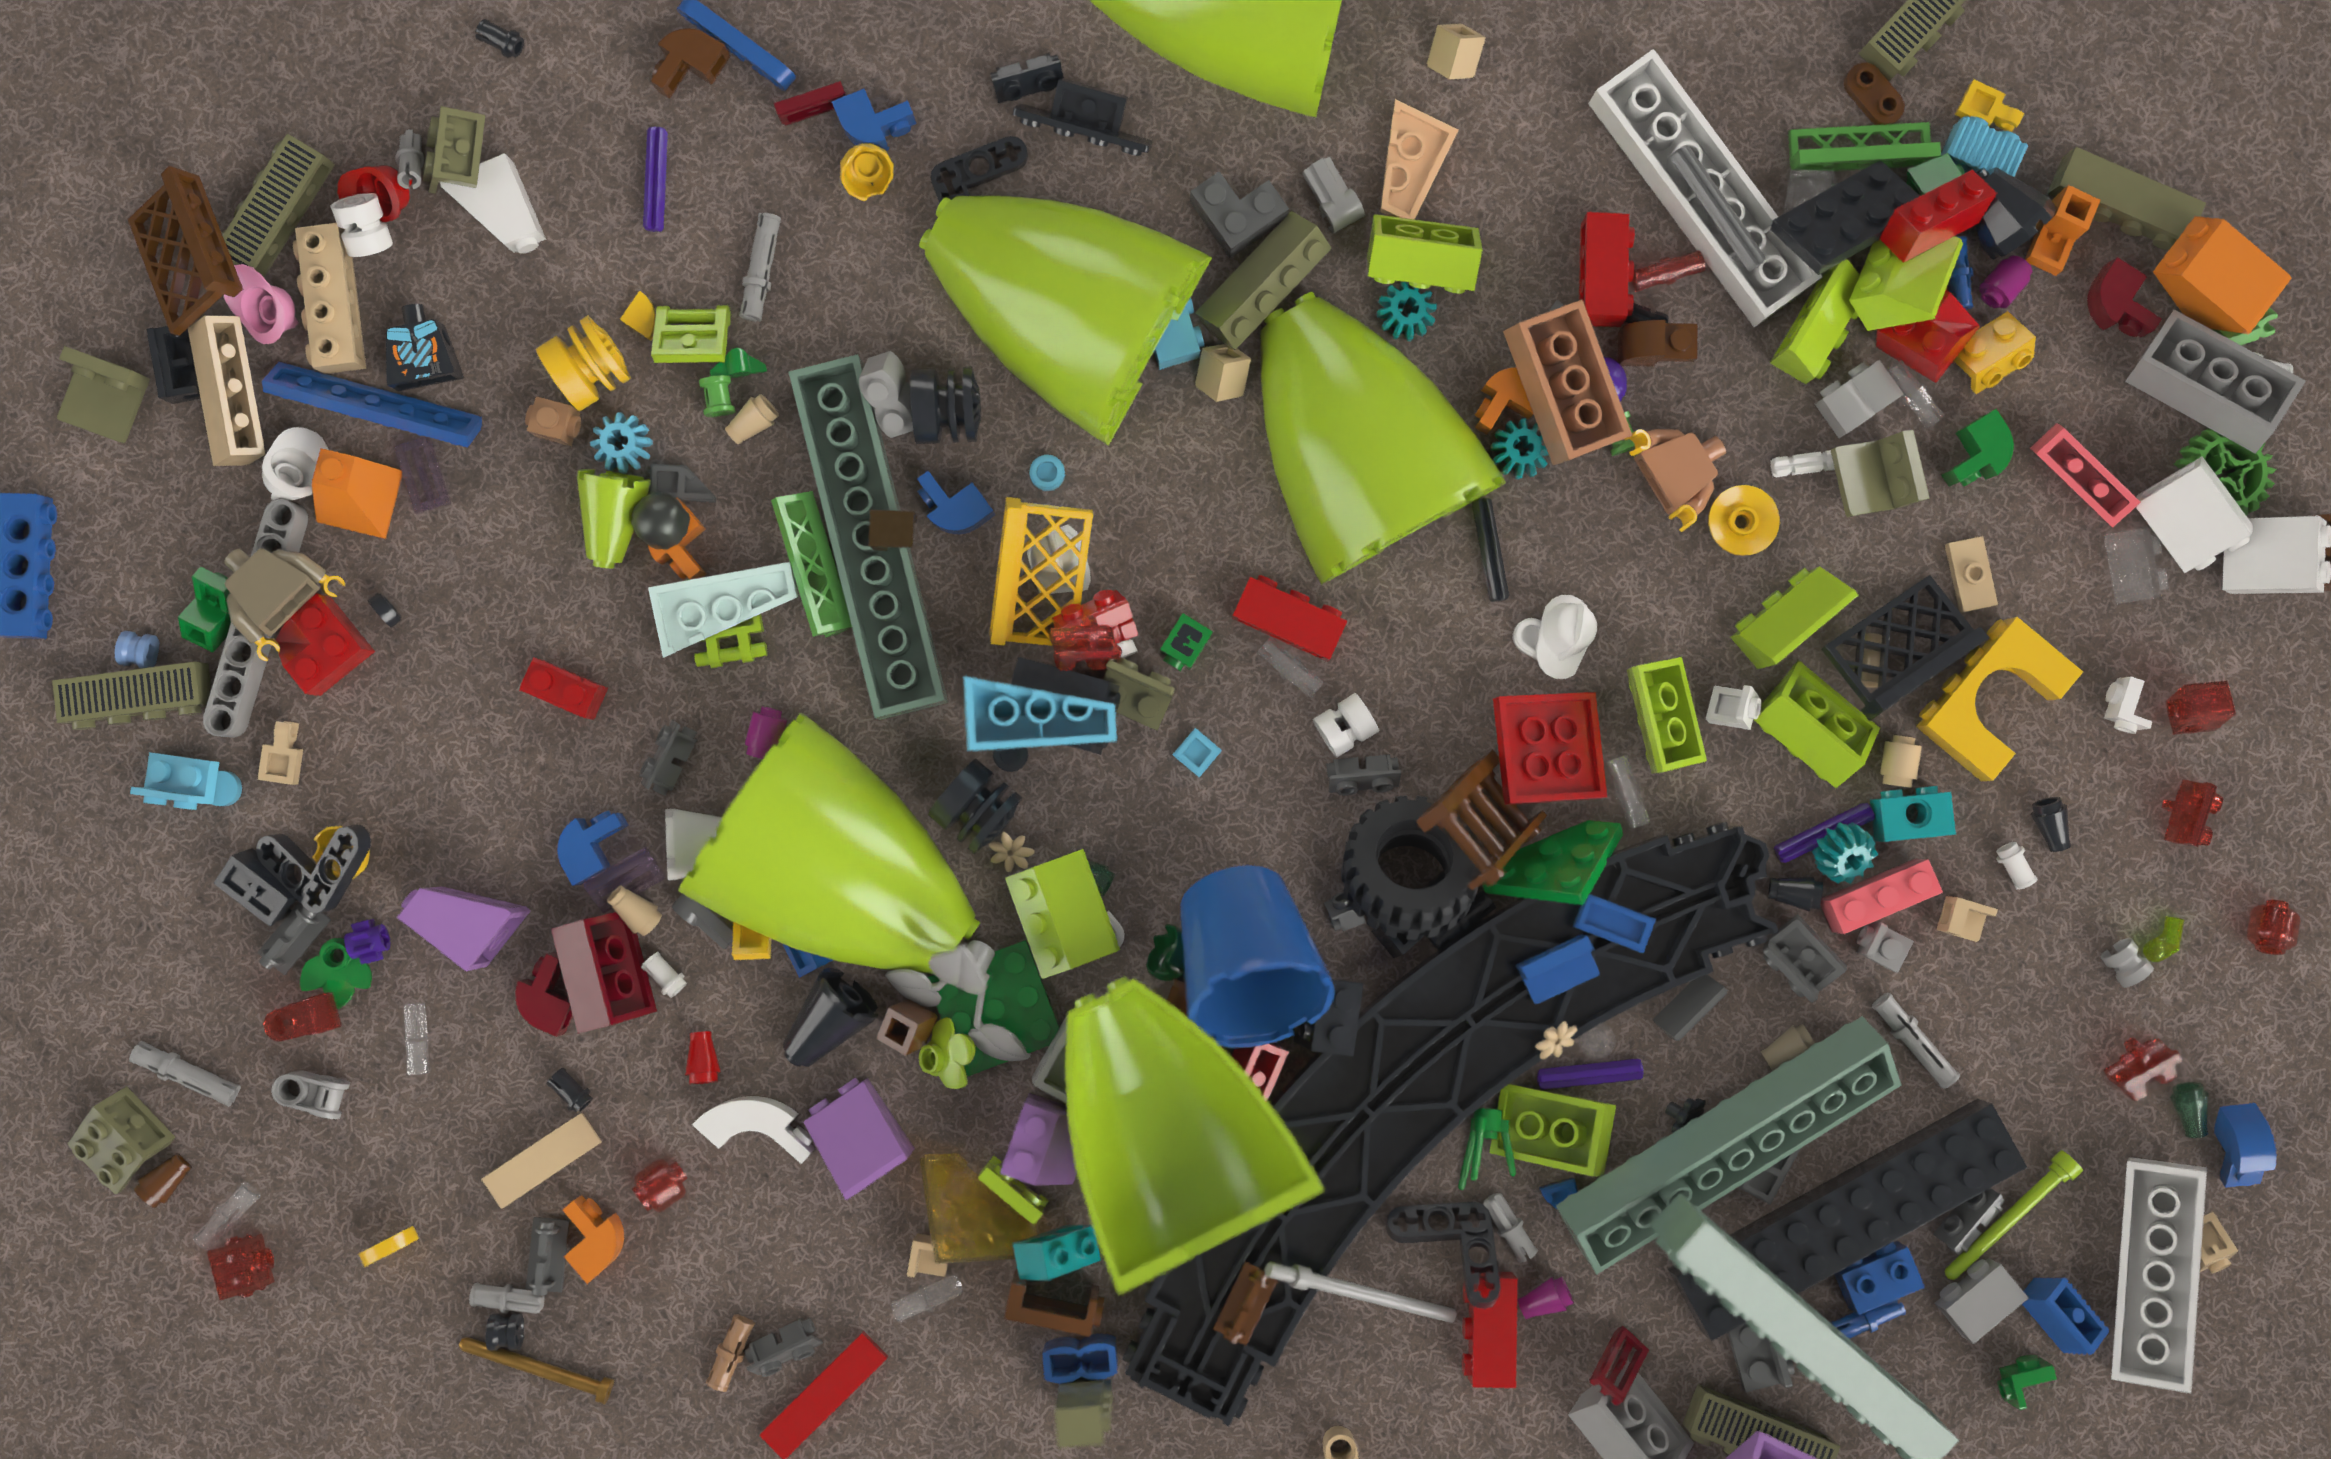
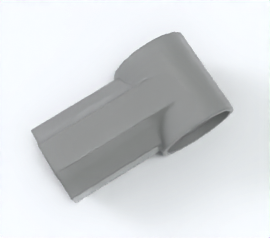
M1330 157L1314 162L1303 171L1304 178L1320 204L1321 216L1323 218L1327 217L1331 224L1328 228L1332 233L1365 216L1358 196L1351 188H1347Z

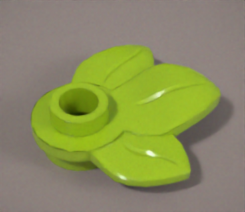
M951 1018L941 1019L933 1027L931 1041L923 1046L919 1052L920 1067L925 1073L939 1076L947 1088H964L968 1084L964 1066L968 1065L975 1056V1043L969 1035L955 1034Z

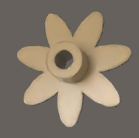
M1003 832L1001 834L1002 843H989V847L993 851L998 852L992 856L991 862L1000 863L1005 860L1007 872L1012 871L1015 863L1019 867L1027 869L1028 862L1024 857L1032 856L1035 852L1031 848L1022 847L1025 841V836L1023 835L1012 840L1006 832Z
M1563 1021L1557 1029L1555 1027L1547 1029L1544 1033L1546 1040L1539 1042L1535 1046L1538 1050H1542L1539 1057L1545 1059L1552 1053L1555 1057H1559L1562 1053L1561 1046L1569 1047L1574 1044V1040L1570 1037L1576 1033L1577 1027L1572 1026L1567 1029V1023Z

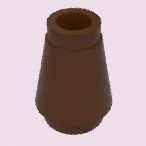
M175 1153L171 1158L139 1178V1184L134 1188V1191L142 1201L153 1208H156L160 1203L166 1204L192 1166L180 1154Z

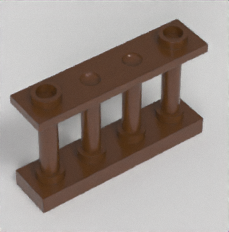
M1493 749L1467 768L1416 820L1424 832H1427L1436 824L1440 829L1445 828L1475 864L1479 872L1468 884L1472 890L1484 882L1489 887L1505 874L1502 867L1523 843L1529 842L1541 832L1539 824L1547 816L1542 810L1528 820L1516 804L1504 805L1502 787L1494 778L1496 774L1493 772V769L1500 762L1499 756ZM1483 788L1516 826L1517 829L1515 831L1481 791ZM1471 801L1504 840L1505 843L1503 845L1469 805ZM1458 815L1492 855L1490 859L1456 819Z

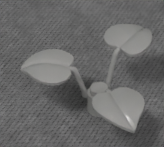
M972 940L967 947L964 944L951 951L933 955L929 961V966L934 974L941 979L937 983H931L924 974L909 969L891 970L885 974L891 985L902 996L925 1007H933L939 1004L941 996L937 991L941 990L946 983L955 984L956 987L971 994H978L974 1017L975 1029H971L968 1033L975 1046L985 1054L1000 1060L1020 1061L1030 1058L1031 1054L1026 1052L1023 1044L1010 1031L997 1025H984L982 1023L981 1016L986 983L990 977L986 971L995 956V952L987 944Z

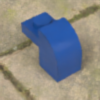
M865 89L832 101L843 130L854 145L872 143L887 151L890 149L885 136L890 134L892 137L905 135L911 130L912 125L917 124L908 101L875 114Z
M929 471L917 478L922 486L917 491L929 508L934 505L938 507L929 513L927 517L933 525L944 532L966 534L976 530L995 516L993 509L973 482L949 499Z
M609 810L590 820L592 824L590 827L585 818H575L564 828L558 841L557 852L559 862L572 886L582 885L612 868L598 843L629 826L622 813H613L611 815Z
M2256 1103L2220 1107L2214 1126V1133L2226 1152L2220 1171V1179L2223 1185L2227 1188L2261 1184L2264 1171L2275 1170L2276 1147L2267 1120Z

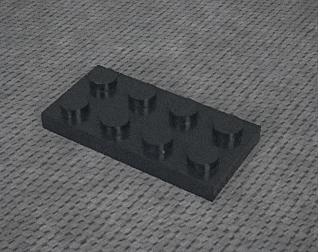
M1879 160L1773 220L1770 230L1819 275L1879 241L1895 209L1920 197V195Z

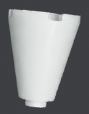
M665 809L668 880L685 878L687 873L693 870L695 860L710 837L715 839L717 835L715 834L717 832L716 829L723 817L678 809Z

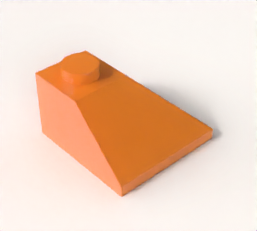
M320 448L312 479L316 522L386 539L403 471L356 456Z

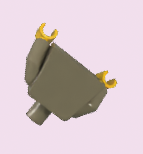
M261 548L249 557L243 550L235 549L229 553L224 562L234 572L225 582V586L230 591L227 597V605L231 622L249 643L257 645V654L264 661H269V659L261 651L263 645L271 644L280 653L278 642L272 638H265L264 634L266 633L271 637L320 589L316 583L319 582L321 584L322 592L329 597H337L336 594L328 590V582L334 579L340 585L345 586V582L341 577L326 575V570L299 552L279 549L270 553Z

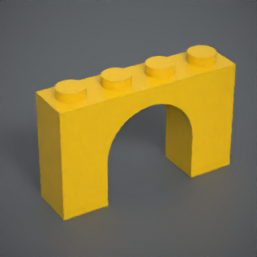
M2018 617L2004 621L2000 619L1990 627L1986 633L1989 636L1988 641L1982 648L1977 646L1966 656L1964 663L1967 666L1959 675L1955 673L1946 680L1941 688L1944 694L1937 702L1932 700L1922 709L1919 714L1922 720L1916 726L1980 781H1993L2016 754L1989 732L1978 718L1975 698L1982 681L1996 670L2009 671L2020 677L2046 700L2050 701L2061 699L2083 673L2080 668Z

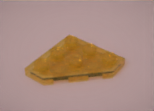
M958 1153L924 1154L920 1159V1167L935 1264L1016 1259L1013 1243L1038 1235L1036 1223L1034 1225L981 1182L978 1179V1175L967 1166L969 1162Z

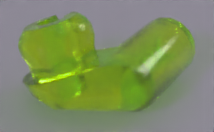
M2165 917L2163 933L2144 945L2143 953L2149 961L2161 962L2179 951L2184 919Z

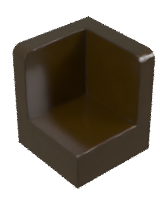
M870 510L869 547L877 551H888V547L912 548L914 523H917L916 513L914 511Z

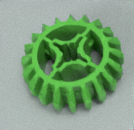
M2210 428L2202 431L2200 436L2196 435L2190 438L2188 441L2190 446L2182 447L2179 451L2183 458L2176 460L2173 464L2182 469L2198 458L2203 457L2216 475L2221 474L2222 470L2227 471L2234 468V472L2227 474L2226 478L2224 476L2220 477L2219 480L2246 516L2248 512L2257 511L2260 508L2259 502L2266 501L2270 497L2265 489L2272 488L2275 484L2267 478L2268 475L2273 474L2276 470L2275 468L2267 467L2266 463L2273 455H2263L2261 452L2266 443L2255 454ZM2230 450L2236 453L2242 461L2235 459ZM2247 473L2246 485L2244 487L2243 478Z

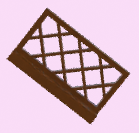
M168 166L160 174L164 185L128 219L169 331L171 334L180 336L223 295L236 297L243 290V287L199 175ZM170 198L172 208L170 214H167L165 212L168 199ZM152 216L149 234L147 235L143 223ZM164 218H168L165 239L160 238ZM179 226L183 232L181 243L176 242ZM161 242L163 243V247L160 256V261L158 263L156 259V252L158 248V243ZM175 246H178L180 249L176 267H172L171 262ZM190 254L194 260L192 271L187 270ZM169 271H174L169 292L166 286ZM187 274L191 275L187 295L184 296L181 294ZM202 283L204 289L208 291L200 299H198ZM180 299L185 300L183 313L178 317L177 312Z

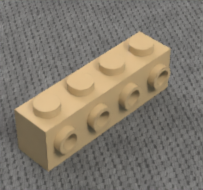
M337 223L295 228L297 240L293 241V252L300 264L301 275L297 276V285L300 294L304 297L305 309L301 312V318L304 328L308 331L309 344L306 345V357L309 364L312 365V368L323 374L366 369L353 257L348 256L341 237L345 229L338 227Z
M203 316L188 328L213 466L249 465L266 454L240 316Z

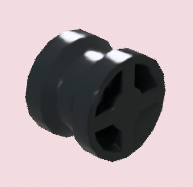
M491 1314L486 1325L485 1340L487 1349L489 1351H497L501 1347H508L511 1351H519L524 1340L523 1315L512 1314L510 1317H502L501 1314Z

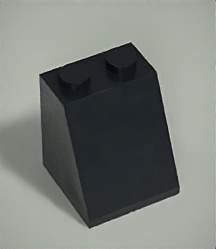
M1018 657L1011 682L1012 686L1115 704V713L1120 704L1121 696L1118 692L1120 686L1022 657ZM1109 742L1065 744V746L1101 755L1103 748H1106Z

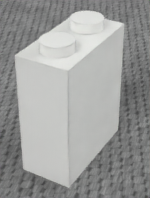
M2203 457L2198 458L2151 486L2136 497L2141 502L2136 508L2184 573L2193 568L2197 571L2206 568L2216 560V555L2226 549L2232 552L2241 548L2249 542L2250 539L2248 537L2252 535L2253 524Z
M2320 516L2248 518L2253 524L2252 535L2248 537L2250 539L2249 542L2235 551L2230 552L2228 549L2224 551L2222 590L2230 594L2324 593V583H2330L2331 564L2329 561H2325V547H2331V525L2326 526V521Z

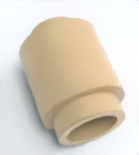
M1893 735L1892 742L1885 741L1880 774L1883 775L1882 784L1912 788L1913 779L1917 780L1922 746L1915 745L1916 738Z

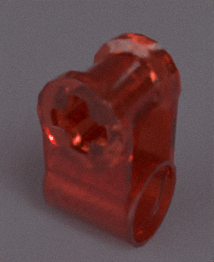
M333 991L302 999L269 1012L264 1019L263 1026L266 1035L270 1039L285 1041L308 1034L315 1035L341 1027L342 1023ZM283 1020H288L290 1025H285Z

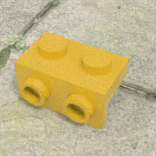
M2007 311L1978 329L1955 358L1954 362L1971 377V390L1978 394L1986 388L1996 386L2003 377L2014 370L2026 367L2034 357L2036 336Z

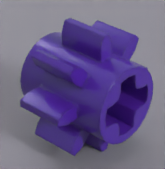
M374 919L352 923L353 932L346 933L344 937L345 948L351 959L360 958L361 964L383 960L382 951L390 949V937L386 927L383 924L375 926Z

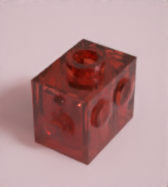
M2228 681L2185 684L2166 700L2167 714L2173 735L2216 731L2236 715Z
M262 1233L254 1236L248 1234L244 1238L233 1236L227 1238L223 1245L207 1251L219 1300L237 1295L238 1297L246 1298L252 1296L256 1290H264L267 1285L275 1282L271 1270L274 1267V1256L272 1251L265 1247Z

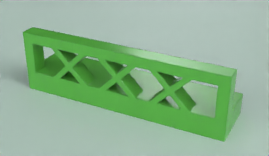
M1929 122L1794 129L1788 132L1791 173L1862 170L1879 160L1889 168L1915 167L1941 156L1940 142L1931 143ZM1907 132L1921 133V143L1901 144L1899 140ZM1890 133L1900 134L1896 138H1894ZM1871 134H1880L1891 144L1867 146L1864 142ZM1855 135H1865V136L1862 138V140H1860V139L1857 138ZM1836 136H1846L1856 146L1832 148L1829 144ZM1820 137H1830V138H1829V140H1828L1827 142H1825V141H1824L1822 138H1820ZM1798 138H1811L1821 149L1799 150Z
M813 491L775 497L771 502L813 637L823 634L825 638L831 637L852 628L842 585Z

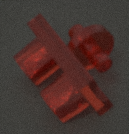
M1085 615L1081 620L1080 626L1051 628L1049 639L1054 648L1053 659L1060 671L1072 670L1077 660H1086L1088 667L1094 670L1106 669L1108 660L1120 659L1122 649L1115 642L1112 627H1107L1106 625L1098 626L1096 618L1092 615Z
M2182 780L2175 801L2163 800L2161 808L2171 812L2164 837L2165 841L2199 847V845L2208 846L2210 844L2213 831L2210 827L2205 826L2209 814H2216L2221 810L2224 800L2222 796L2216 793V785L2207 782L2199 783Z
M2132 1037L2124 1041L2127 1053L2119 1057L2120 1061L2103 1070L2107 1078L2116 1084L2124 1095L2133 1101H2138L2147 1096L2148 1089L2145 1082L2153 1078L2160 1084L2178 1078L2176 1064L2183 1060L2180 1052L2171 1050L2160 1039L2154 1041L2149 1039L2141 1044Z

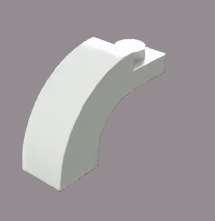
M746 1096L725 1101L704 1113L692 1124L718 1149L733 1135L745 1131H757L770 1136L801 1164L816 1149L811 1144L813 1139L807 1131L799 1126L795 1129L790 1126L791 1122L799 1114L784 1103L766 1097Z

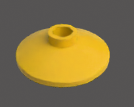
M1749 485L1734 486L1722 492L1712 503L1708 515V526L1714 541L1723 550L1738 556L1754 555L1766 549L1774 541L1780 525L1779 511L1773 499L1763 490ZM1737 516H1743L1746 519L1747 524L1745 528H1738L1736 526L1735 519Z

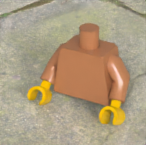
M1678 429L1637 430L1632 433V436L1624 439L1625 441L1628 439L1632 440L1635 444V450L1629 453L1631 456L1637 455L1633 459L1669 515V519L1672 520L1674 517H1678L1682 521L1683 525L1679 530L1683 532L1696 522L1697 516L1704 510L1714 490L1712 480L1718 475V471L1712 462L1726 454L1725 446L1717 436H1713L1701 444L1693 432L1684 435Z

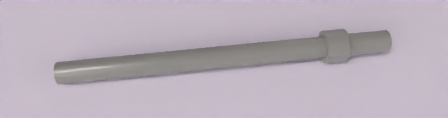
M1269 1262L1265 1268L1266 1277L1289 1282V1285L1302 1290L1313 1288L1453 1323L1456 1319L1457 1313L1454 1308L1315 1274L1307 1267L1299 1265L1288 1267Z

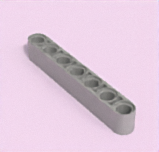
M275 499L267 504L251 556L261 548L272 553V549L277 543L281 544L282 550L299 552L308 524L307 511L299 504L286 499ZM290 509L292 512L291 520L283 525L282 515L286 510ZM232 622L204 712L203 725L206 731L213 736L235 738L242 735L248 727L267 661L259 658L257 645L249 643ZM266 633L264 634L265 638L274 639L275 633L271 637ZM271 644L263 645L261 648L262 653L267 657L270 653ZM246 645H249L251 656L247 661H244L242 650ZM236 679H239L241 690L235 696L232 692V684ZM228 713L231 718V724L225 730L222 726V718Z

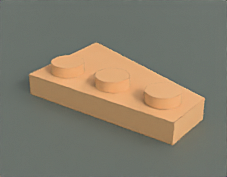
M1396 99L1392 115L1380 212L1387 216L1415 220L1458 133V129Z

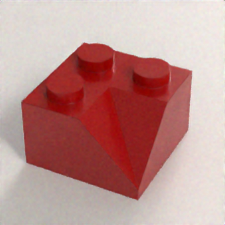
M1945 290L1934 319L1877 329L1876 347L1937 383L1979 329V324L1954 295Z
M317 593L284 623L276 638L280 646V653L278 652L284 669L305 694L315 696L324 694L375 652L331 597Z

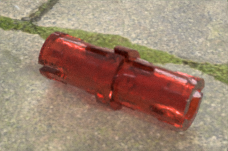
M1696 250L1679 257L1670 258L1667 256L1661 258L1658 263L1634 269L1632 283L1633 286H1637L1635 291L1640 292L1641 290L1665 283L1669 286L1675 284L1676 280L1705 272L1706 266L1703 254H1701L1700 250Z

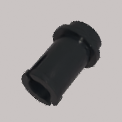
M483 19L478 24L476 32L480 34L475 35L477 40L501 50L502 55L507 58L511 56L516 58L521 54L524 47V39L520 37L519 32L515 30L509 32L487 19Z
M565 1068L559 1069L551 1076L553 1080L549 1079L546 1083L548 1087H551L568 1104V1111L574 1110L578 1114L593 1100L589 1095L591 1091L588 1088L583 1089L566 1072Z

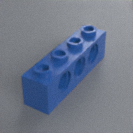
M0 493V637L47 639V631L52 627L53 618L50 610H48L49 595L54 590V580L50 575V560L54 558L56 553L55 543L51 539L52 525L57 520V509L53 504V498L39 494ZM29 524L30 532L24 539L23 530ZM27 559L28 569L23 574L21 567L23 562ZM23 595H26L27 603L21 609L20 600Z

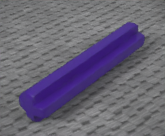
M649 127L647 129L643 227L651 232H661L664 229L668 133L662 127Z
M1861 803L1775 845V854L1781 863H1787L1819 847L1816 839L1824 838L1827 835L1826 828L1835 830L1839 822L1844 825L1853 822L1855 825L1862 826L1873 821L1875 814L1868 803Z
M1637 1058L1542 1068L1537 1071V1082L1541 1090L1634 1081L1643 1078L1644 1069L1641 1060Z

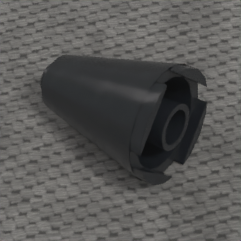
M830 967L823 969L818 975L783 1042L786 1059L797 1067L801 1065L809 1067L871 1024L878 1017V1014L874 1013L878 1007L870 993L855 980L851 987L845 980L841 979L844 972Z

